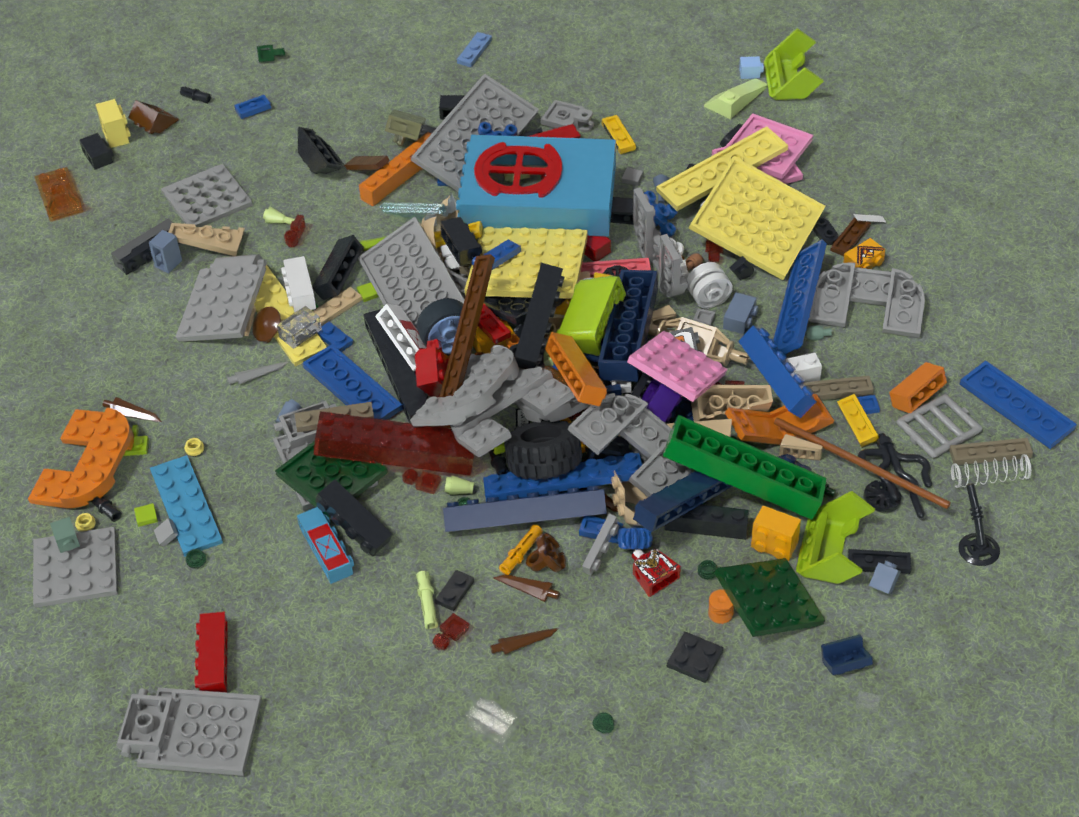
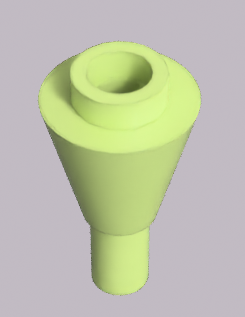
M271 206L265 209L263 214L265 223H286L292 226L296 223V219L286 217V215Z

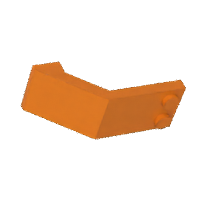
M817 394L812 395L817 402L801 418L789 412L786 406L771 412L728 408L725 412L727 418L732 419V426L741 441L778 445L781 444L785 434L797 438L801 437L775 425L774 421L777 417L809 433L816 432L834 422Z

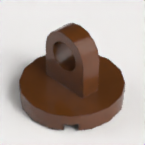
M549 533L539 535L536 540L538 549L527 557L526 565L532 571H539L546 566L554 572L564 569L566 567V559L564 553H560L558 550L560 546L557 540Z

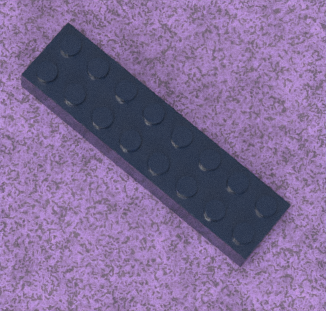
M621 269L619 277L626 295L623 301L614 304L609 316L598 361L599 377L601 380L638 382L640 370L627 361L630 355L647 342L658 292L657 271Z

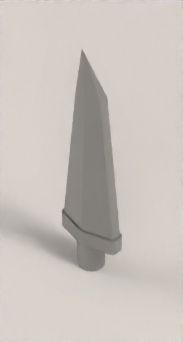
M288 362L235 372L234 376L227 377L228 384L237 382L242 384L279 370Z

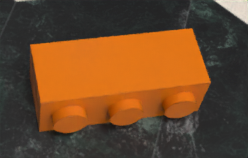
M928 362L921 365L889 392L892 407L911 414L947 383L944 367Z

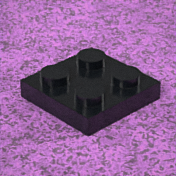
M684 632L666 667L706 683L722 655L724 647Z

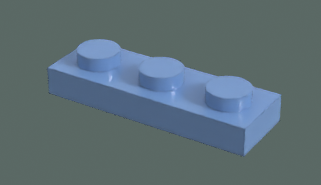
M477 32L457 58V64L472 67L492 41V36Z

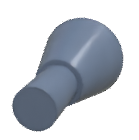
M663 174L655 176L653 178L655 189L656 186L669 180V177ZM657 192L658 203L664 204L665 199Z

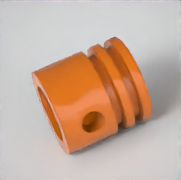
M716 590L709 597L708 615L715 623L724 624L729 622L733 617L734 606L724 590Z

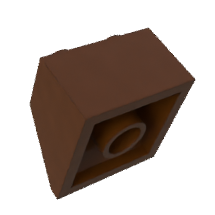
M135 100L128 117L134 121V125L141 128L145 127L144 130L151 134H154V132L161 133L179 120V118L158 106Z

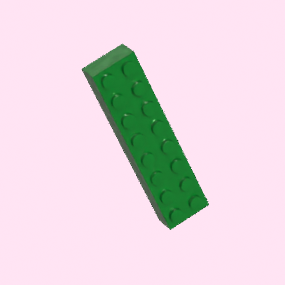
M678 415L669 433L663 457L739 488L746 493L760 497L765 501L772 502L803 517L813 519L823 501L826 477Z

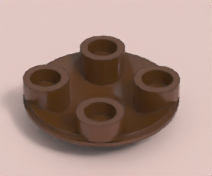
M269 306L263 308L256 315L253 321L252 332L258 341L269 343L277 331L283 327L284 322L280 318L279 311Z

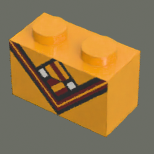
M869 238L844 253L843 263H855V267L872 269L884 262L886 249Z

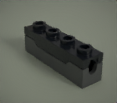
M168 218L113 251L111 255L114 265L128 275L142 265L151 262L153 258L149 242L162 230L169 232L171 223L174 222Z

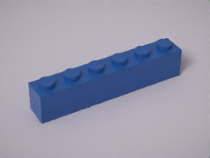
M753 325L738 342L788 411L801 418L817 402L812 396L814 394L813 391L803 384L805 382L804 379L794 372L796 370L795 367L786 361V355L777 349L778 345L769 338L770 334L764 328L759 329Z

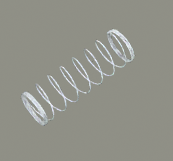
M1024 454L1020 459L1021 471H1024L1023 458L1025 457L1026 473L1028 464V477L1024 476V478L1029 479L1031 477V463L1029 457ZM1016 460V470H1015L1016 476H1017V460ZM954 463L951 467L952 480H955V466V472L956 468L958 472L957 479L959 478V484L955 487L960 488L962 486L961 472L958 464ZM987 464V473H986V475H987V480H988V464Z

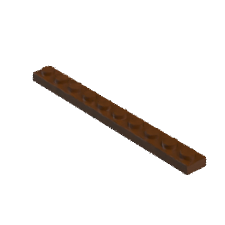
M491 254L476 256L440 397L453 396L454 392L463 385L495 257ZM450 425L433 426L436 429L451 428Z

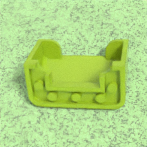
M605 276L584 279L576 283L573 297L561 327L556 333L572 336L583 353L600 356L601 341L605 336L604 329L614 304L623 301L626 295L620 277Z

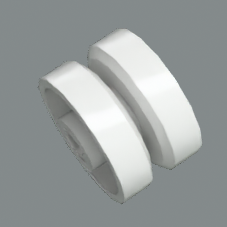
M715 262L700 264L687 277V289L698 306L703 309L721 305L732 293L733 285L725 275L720 265Z

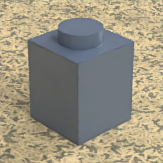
M885 561L884 564L878 562L869 586L892 594L901 571L896 570L897 565Z

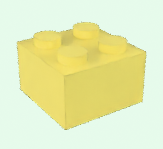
M115 99L95 104L109 147L114 148L128 144V137L131 136L128 127H126L127 120L121 105H117Z

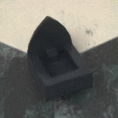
M744 256L729 267L740 281L750 277L754 271V268Z

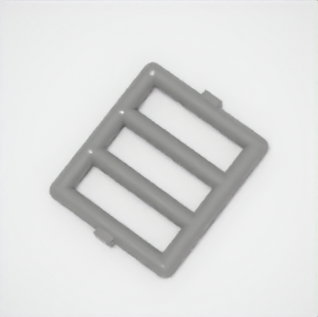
M947 394L919 407L911 414L908 413L896 422L910 437L909 440L914 445L918 444L931 458L940 456L949 451L950 445H959L983 430L969 415V411L965 407L961 408ZM945 403L972 429L964 433L938 406ZM930 411L957 437L949 441L922 415ZM915 419L941 446L933 449L907 423Z

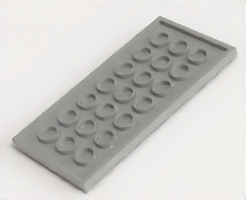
M484 73L413 154L411 161L458 192L459 188H462L460 179L461 176H464L462 169L463 164H466L467 142H470L471 135H479V125L482 122H488L494 132H503L507 125L513 124L518 130L516 136H519L538 114L539 109Z
M416 217L409 220L358 257L383 305L401 306L416 329L419 315L430 303L443 298H452L464 304L465 298Z

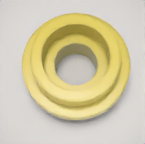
M191 438L187 440L184 449L186 454L197 456L204 451V444L198 438Z
M89 513L80 514L75 522V526L80 532L92 530L96 525L95 518Z

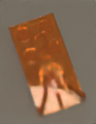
M67 167L34 176L50 222L84 213Z

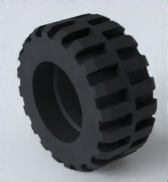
M544 420L540 423H526L521 427H516L514 431H510L512 437L504 443L509 470L517 477H522L523 479L531 478L532 480L548 479L549 477L555 478L561 474L569 473L570 470L573 471L581 462L582 450L580 440L568 431L571 423L567 421L550 422L549 420Z

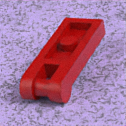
M483 303L478 327L495 345L510 338L511 331Z

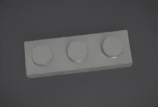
M609 514L582 565L583 573L591 576L594 571L599 569L601 564L600 558L603 553H607L610 546L609 540L612 536L616 535L619 529L616 516Z

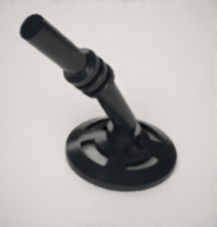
M970 483L966 487L971 505L969 510L972 511L970 515L973 516L971 519L974 520L976 533L964 536L959 542L958 550L961 557L968 563L976 566H988L999 558L1000 547L992 537L984 534L982 520L984 515H981L983 514V511H981L982 506H979L975 484ZM972 537H976V539H973L972 541L968 540ZM965 546H967V550L972 556H969L964 549ZM988 553L992 556L989 559L979 560V556H985Z

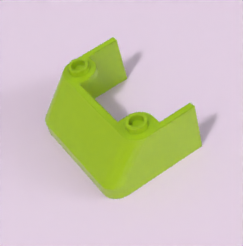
M798 28L774 48L764 60L769 96L775 100L807 98L810 93L824 82L822 78L806 67L797 73V69L805 63V52L816 43L814 39Z
M853 491L819 507L813 519H807L796 572L805 578L835 584L842 583L861 574L862 569L845 557L842 551L845 537L856 533L859 528V520L875 512V508Z

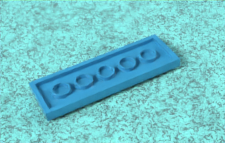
M186 455L151 467V474L168 517L173 520L178 533L176 537L184 557L222 544L221 535L188 456Z

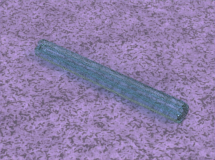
M384 202L380 205L383 213L444 214L447 210L444 204Z

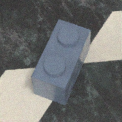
M162 230L149 242L156 268L170 273L182 261L177 237L174 234Z
M735 292L724 315L723 329L744 334L747 328L750 329L753 321L752 316H756L758 312L756 297Z

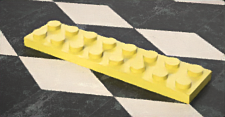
M766 126L656 186V191L676 211H679L710 194L733 156L756 168L787 151L788 144Z
M266 265V272L254 304L256 312L258 314L263 308L269 306L279 311L280 318L284 324L277 331L274 338L294 366H297L327 346L317 333L295 348L286 343L289 340L286 338L289 336V331L300 324L304 326L306 324L310 325L302 312L295 313L293 306H289L286 290Z

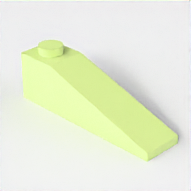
M756 78L712 97L704 104V107L732 119L763 92L768 85Z

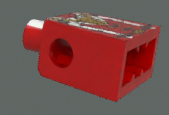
M641 549L633 552L631 556L635 560L633 563V575L649 597L680 578L681 566L658 549H653L647 554Z

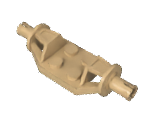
M684 317L668 321L663 320L659 326L650 324L648 334L652 336H657L662 331L668 333L673 331L667 330V328L680 330L693 327L694 333L698 332L700 343L697 344V349L702 350L706 357L724 366H727L731 360L744 365L748 363L746 361L749 360L748 354L735 350L734 341H730L716 327ZM719 342L725 344L727 347L720 345Z

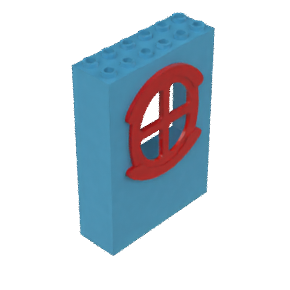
M471 135L470 142H467L468 153H465L466 164H463L462 169L464 176H461L460 179L462 188L458 190V198L460 200L456 201V210H459L457 217H461L464 223L469 224L481 221L483 228L588 230V236H609L616 170V140ZM490 164H509L515 166H492ZM522 165H537V166H547V167H545V168H540V167H523ZM489 173L514 174L513 185L505 186L499 184L489 176ZM521 174L546 175L543 180L536 184L525 187L519 185Z

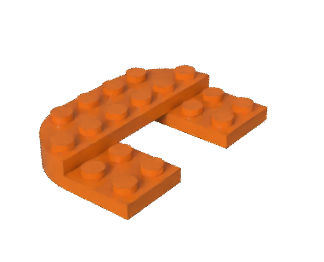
M106 408L105 412L76 409L60 439L65 444L86 446L73 472L44 468L28 498L29 502L52 507L78 508L89 505L88 501L93 500L97 496L99 498L103 497L115 483L113 475L125 451H131L134 444V434L126 417L121 412L112 408Z

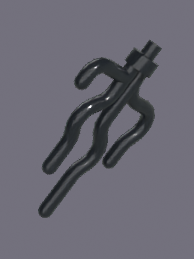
M885 433L878 435L879 439L876 441L878 448L863 449L858 454V457L866 460L867 456H881L883 462L878 467L886 470L890 463H892L897 476L919 486L916 478L905 472L899 461L918 462L922 465L921 477L925 487L930 488L932 486L929 476L931 470L929 461L918 454L899 453L895 450L892 439L886 436ZM878 476L880 481L887 486L891 499L897 501L899 495L895 484ZM909 491L917 517L923 518L925 513L918 495Z

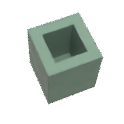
M70 517L50 523L60 553L80 547Z

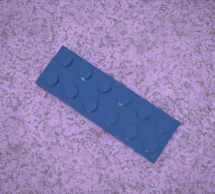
M333 344L303 362V368L345 405L372 402L374 421L366 422L372 429L403 409L402 404Z
M984 361L960 380L962 387L1049 449L1076 429L1077 424L987 361Z

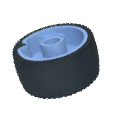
M443 298L430 303L423 309L417 320V329L426 348L427 341L438 339L441 341L443 352L450 356L463 308L462 302L457 299Z

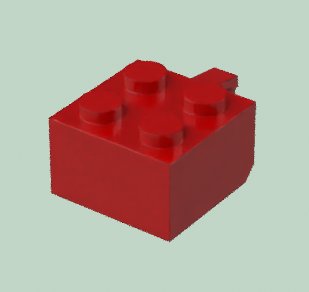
M438 339L427 341V348L418 350L415 354L417 387L429 396L437 398L440 397L450 358L443 352L441 341Z

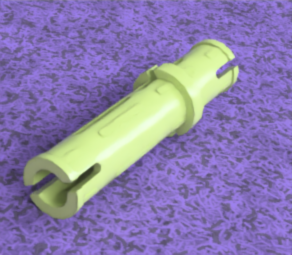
M420 571L416 574L419 586L417 592L421 599L424 624L426 629H434L438 627L433 601L434 589L430 583L429 572L427 571L425 575V571Z

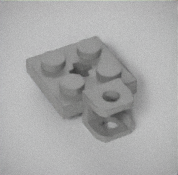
M554 100L541 118V125L559 128L574 124L577 131L590 132L594 126V122L590 121L593 112L585 109L583 106Z

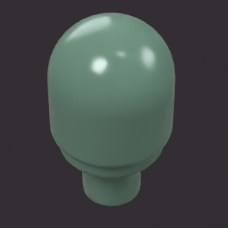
M815 325L809 326L805 335L809 340H821L823 336H832L831 328L823 329V326Z

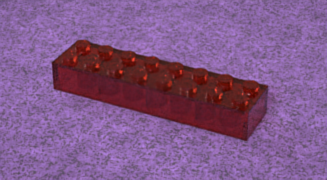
M320 411L314 455L471 476L474 454L457 442L452 429L433 426H413L411 423Z

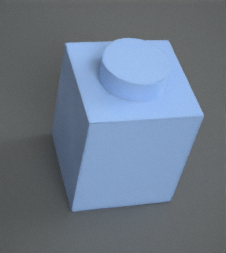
M760 56L740 57V78L760 79V73H763L764 70L763 63H760Z

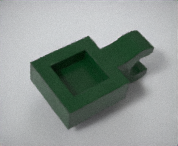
M273 44L257 46L259 63L275 61L274 56H285V49H273Z

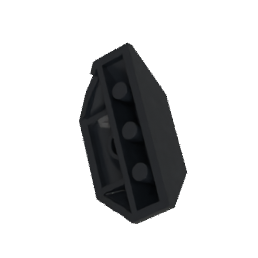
M298 127V154L311 172L315 174H328L344 168V163L332 147L323 138L316 135L313 129Z

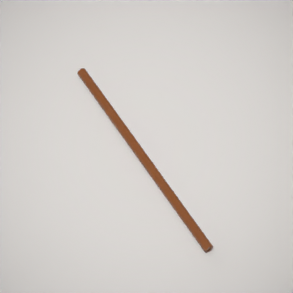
M778 417L774 421L775 425L809 442L821 445L823 449L945 509H948L951 502Z

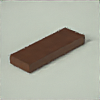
M387 155L355 156L344 166L346 170H379L390 160Z
M854 217L831 246L830 251L844 256V253L855 247L871 226V222L858 221Z

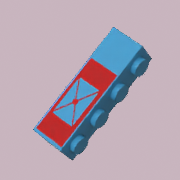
M318 507L297 515L299 528L330 584L353 575V559L351 555H346L345 545L342 540L338 541L337 531L334 526L330 527L329 518Z

